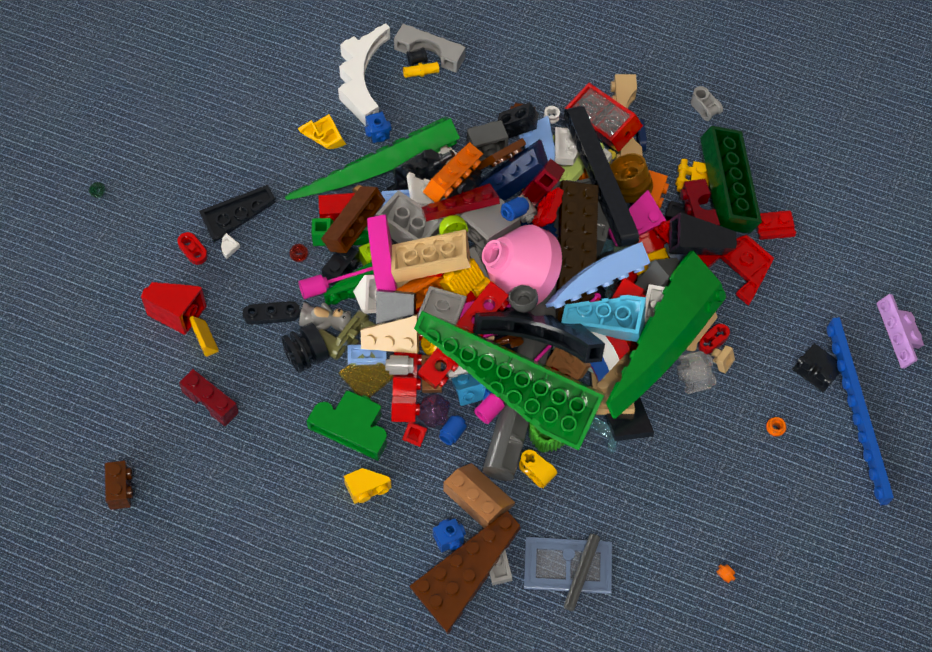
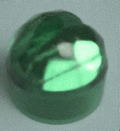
M94 182L89 187V193L95 198H100L105 192V186L101 182Z

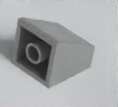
M500 198V204L464 212L460 216L467 223L468 238L482 251L491 240H497L520 227V217L512 221L503 218L501 206L505 202Z

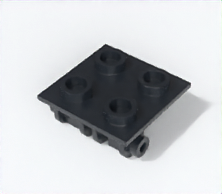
M815 343L804 356L798 359L796 365L792 368L793 371L822 392L841 373L837 368L838 360Z

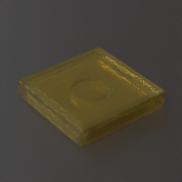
M371 352L370 357L376 358L375 355ZM351 363L339 372V376L357 395H364L369 398L393 380V375H389V371H385V366L382 363H377L376 365H356V363Z

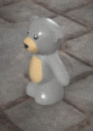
M304 302L300 313L299 326L312 322L318 331L320 329L326 330L332 326L335 330L341 332L351 320V312L342 311V309L338 308L333 313L326 303H322L321 307L314 308Z

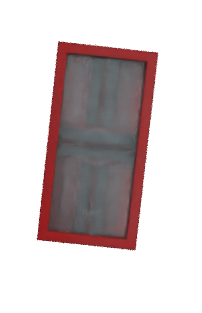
M588 83L565 107V109L584 106L597 137L617 152L643 127L635 113L591 83Z

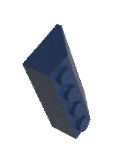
M539 139L485 175L479 187L490 183L503 201L525 188L548 162L542 140Z

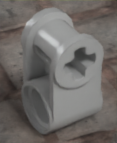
M699 86L694 89L690 101L691 105L705 121H709L712 116L723 112V106L720 101L706 87Z

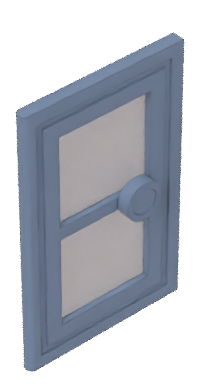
M526 537L524 589L569 592L588 540ZM599 541L581 592L611 594L612 542Z

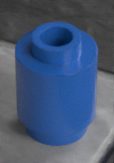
M516 197L501 206V214L508 221L525 215L529 210V203L524 197Z
M458 415L450 416L440 430V440L450 446L456 443L467 428L465 420Z

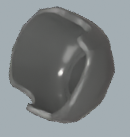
M527 285L514 287L509 292L511 307L517 312L522 313L532 311L538 303L537 290Z

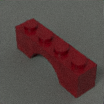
M550 158L518 196L524 195L528 197L535 207L539 200L557 184L565 169Z

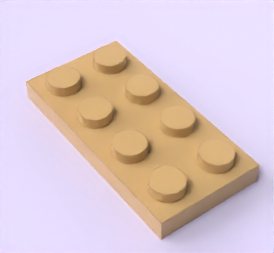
M628 352L599 383L596 375L590 372L591 386L605 393V397L596 415L610 413L606 402L616 382L621 381V372L624 366L628 367L629 365ZM634 403L622 414H634Z

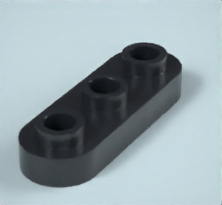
M293 301L250 304L243 309L242 314L244 321L250 325L292 322L300 317V307Z

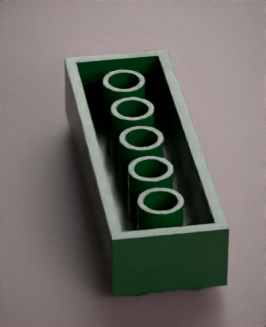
M710 126L700 139L714 209L716 210L720 226L736 232L750 234L762 221L743 133L738 130Z

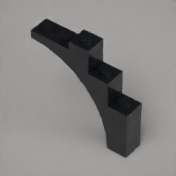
M512 307L506 308V311L475 314L473 332L476 335L495 334L527 338L562 349L584 363L602 362L605 343L581 323L563 325L552 315L534 316L531 312H517Z

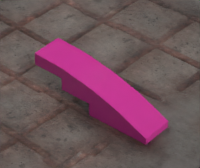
M387 215L367 218L377 290L396 291L397 284L391 273L392 240Z

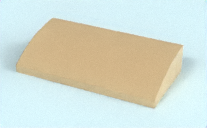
M466 229L392 245L391 273L396 283L471 268Z

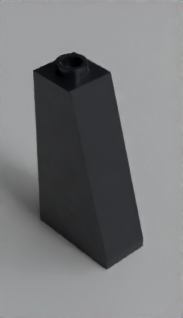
M682 212L670 219V254H688L690 251H694L697 255H726L736 249V231Z

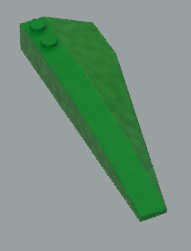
M445 116L409 133V138H399L392 143L393 146H383L376 150V154L371 152L345 165L342 170L337 169L328 174L327 177H321L311 182L310 185L307 184L286 194L285 198L290 200L361 182L393 170L424 150L432 149L438 153L441 151L440 148L445 145L447 147L455 145L457 143L456 140L460 139L451 118Z

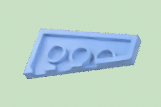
M549 116L538 120L537 129L518 136L526 142L525 149L539 139L542 140L548 161L550 158L555 161L553 132Z

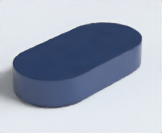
M639 119L643 127L636 133V142L642 146V152H646L644 119Z

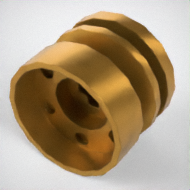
M629 153L616 158L610 164L626 203H635L647 190L650 193L652 192L654 184L643 156Z

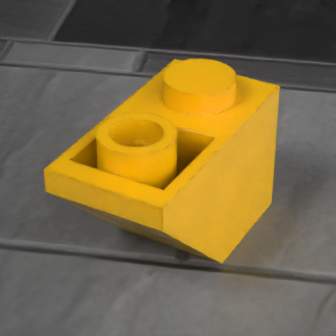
M364 468L344 476L345 485L354 504L358 502L364 503L372 496L377 494L383 495L391 489V480L388 476Z

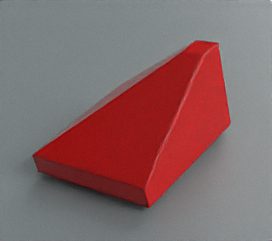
M409 422L402 440L421 447L428 428L417 422Z

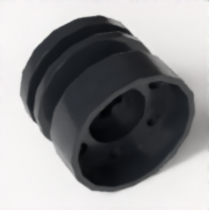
M312 322L299 328L300 338L294 331L290 332L291 339L287 335L281 337L285 355L298 373L304 371V366L307 369L311 368L310 358L316 364L329 359L325 342Z

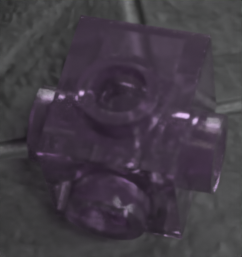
M438 394L423 397L418 419L423 421L426 426L432 428L445 424L450 402Z

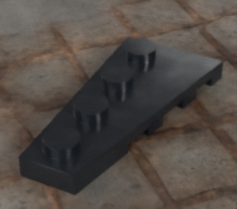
M265 185L199 212L213 243H215L226 233H230L274 204L275 198L269 186Z

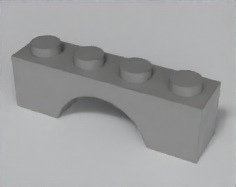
M402 24L394 37V50L406 54L407 51L414 52L424 47L425 50L432 51L439 56L442 68L456 73L465 59L466 47L432 35L429 32L421 31L413 26Z

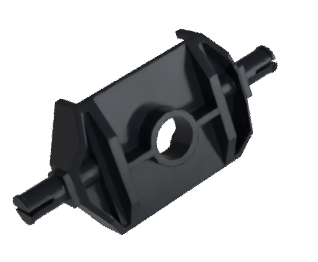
M432 149L422 151L393 169L395 184L387 187V191L409 190L406 177L409 172L415 174V177L421 180L424 178L431 180L437 170L442 169L446 162L455 156V153L452 150L445 154H439Z

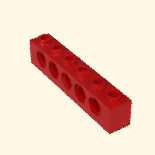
M490 281L458 321L457 326L474 333L472 319L475 317V314L503 311L509 304L507 301L509 295ZM490 302L494 305V309L486 310L484 304ZM437 347L420 368L417 375L434 389H437L438 386L443 387L449 379L447 375L451 370L455 372L459 365ZM442 362L446 365V369L438 371L435 365Z

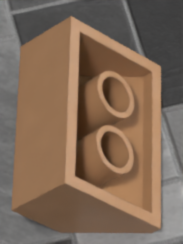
M472 463L458 468L444 481L443 491L483 528L487 527L515 504L506 493Z

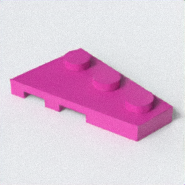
M648 190L629 208L639 236L653 230V227L659 226L661 222L666 221ZM609 228L608 233L610 237L612 238L616 247H619L616 243V240L613 236L611 229Z

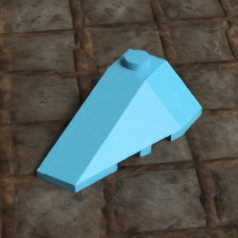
M622 295L620 298L614 299L604 298L601 301L595 302L585 301L566 304L561 323L563 325L581 323L590 332L637 342L645 325L646 297Z

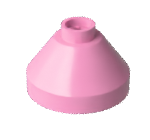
M524 225L497 240L488 242L482 252V261L486 266L489 280L508 295L514 287L519 285H527L536 289L538 305L551 293L559 278L562 252L557 238L552 233L535 225Z

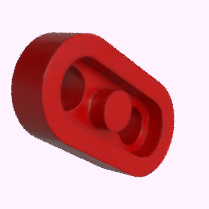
M185 232L178 237L177 242L180 250L192 264L200 265L207 260L206 249L194 234Z

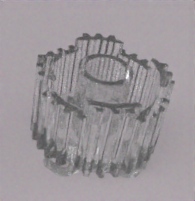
M698 351L681 355L678 358L681 363L677 366V373L679 375L678 378L686 384V388H684L685 393L691 394L711 389L712 386L716 385V377L711 371L713 360L710 355Z

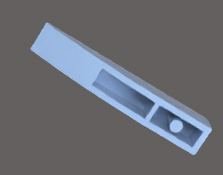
M639 242L587 266L564 284L545 304L546 307L554 306L555 309L566 305V300L570 299L571 302L582 298L581 294L584 292L587 295L598 291L597 287L600 285L606 287L613 284V280L616 278L622 280L629 277V272L634 271V273L645 270L644 266L650 264V260L643 243Z

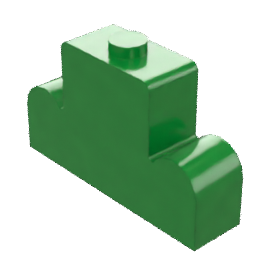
M346 391L335 410H333L331 404L320 402L314 407L307 419L308 429L376 461H379L387 446L386 431L382 427L376 426L382 416L381 406L372 402L367 396H359L353 392Z

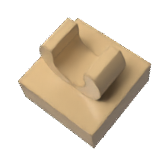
M725 346L722 351L714 349L711 356H714L713 362L717 364L718 370L726 374L735 361L733 348Z

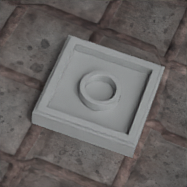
M429 286L418 312V318L421 312L425 311L457 325L467 296Z

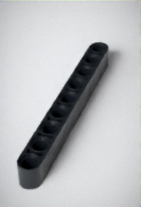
M578 106L565 109V122L591 184L598 185V200L617 245L623 247L638 243V230L585 107Z

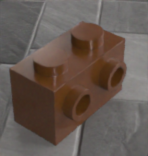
M126 461L105 463V497L110 510L131 507L133 488L130 486V480L133 478L132 468H128Z

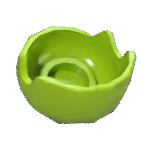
M450 215L444 218L439 225L440 235L464 229L468 232L466 221L458 215Z

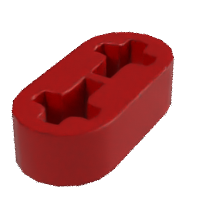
M717 324L705 333L698 343L700 352L710 354L714 349L725 343L730 334L728 326ZM717 332H724V335L720 334L716 337ZM712 341L710 346H704V342L707 344Z

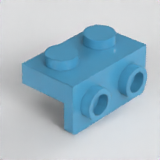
M470 373L451 378L461 406L483 400L486 387L473 378Z

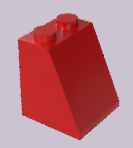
M152 282L141 294V299L148 316L183 335H186L192 327L189 318L191 316L199 318L207 307L202 288L199 286Z

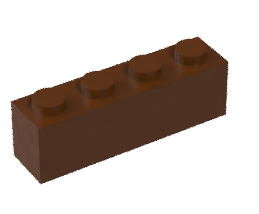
M361 186L321 239L330 252L347 253L368 225L367 218L374 217L385 202L377 187Z

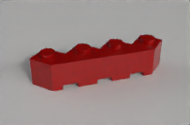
M419 334V341H421L423 337L421 334ZM394 352V355L414 358L413 373H408V375H393L391 422H415L416 416H420V404H416L417 390H421V379L417 378L418 365H422V354Z

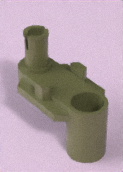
M359 310L337 338L323 329H320L319 333L325 342L329 356L338 360L346 351L347 345H358L359 340L356 337L361 329L376 324L369 320V315Z

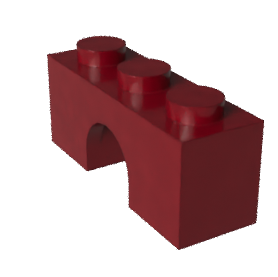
M706 178L685 181L683 188L680 190L681 199L685 201V213L720 226L715 209L705 210L699 206L707 204L710 197Z
M194 369L179 382L182 393L196 404L201 402L209 410L211 416L226 427L239 413L237 405L232 399Z

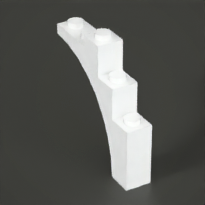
M386 23L375 28L371 33L364 35L360 40L353 36L340 45L341 56L346 61L339 66L340 77L345 82L338 88L339 99L365 126V116L379 113V106L370 96L364 78L371 57L382 44L390 39V27Z

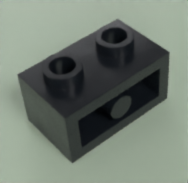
M351 247L347 253L335 252L322 268V277L330 280L352 273L360 263L359 251ZM339 281L330 283L329 285L334 286Z

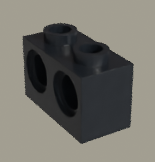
M529 102L499 113L498 121H502L509 139L537 129L539 114Z

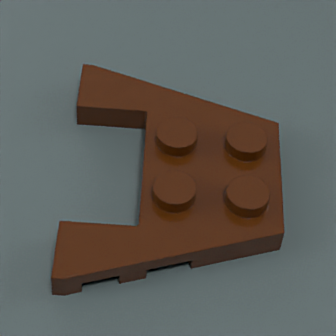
M523 138L482 160L476 169L482 170L489 165L493 168L523 151L521 147L525 146L526 142Z

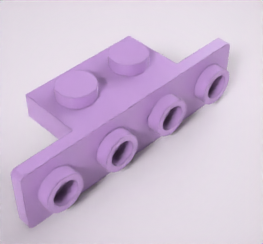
M888 294L877 302V306L900 367L905 369L917 361L914 348L919 349L924 346L912 312L898 310L893 295Z

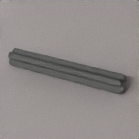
M589 535L564 603L566 610H575L600 541L598 535Z

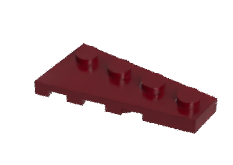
M489 183L436 203H430L421 208L427 222L500 204V200L496 191Z

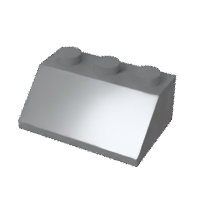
M399 190L376 213V216L387 215L391 239L397 243L436 236L442 221L439 218L426 222L422 214L421 207L423 206Z

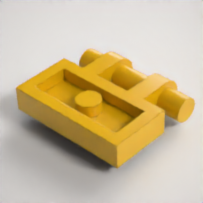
M681 159L678 165L679 176L676 179L678 192L683 188L685 181L706 178L709 186L705 163L693 161L692 167H689L687 165L688 160ZM686 175H691V179L687 180Z

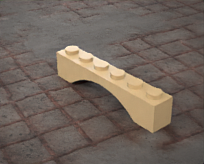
M615 74L614 81H611L610 86L611 92H614L612 98L627 109L636 97V74ZM632 137L616 154V158L629 153L643 156L642 146Z

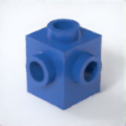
M383 112L365 116V133L367 137L371 138L372 143L390 139L389 131H392L389 120L386 121Z
M456 518L443 520L438 526L433 527V537L441 553L449 549L456 550L464 543L466 532L461 523L458 524Z

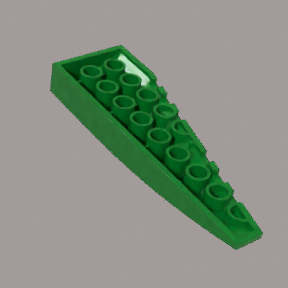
M690 251L671 274L669 287L665 286L661 302H657L654 307V316L649 317L637 341L639 346L629 356L631 361L628 367L624 366L621 372V381L616 382L606 402L612 418L616 419L671 367L726 299L721 282L694 251Z
M425 311L421 312L414 330L438 347L446 356L454 360L462 369L470 373L473 378L503 400L541 433L576 450L580 449L605 397V393Z

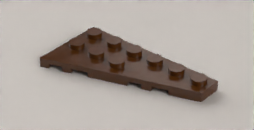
M508 511L409 586L447 634L450 633L452 626L461 617L469 601H472L483 585L493 566H496L501 554L509 547L521 529L520 524Z

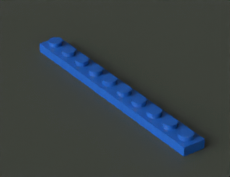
M840 317L832 318L827 326V334L831 337L833 354H836L838 360L837 368L843 377L842 385L848 394V405L852 407L853 423L857 425L859 431L858 440L864 448V460L868 462L870 468L869 477L875 485L874 494L876 499H879L880 506L888 505L894 496Z

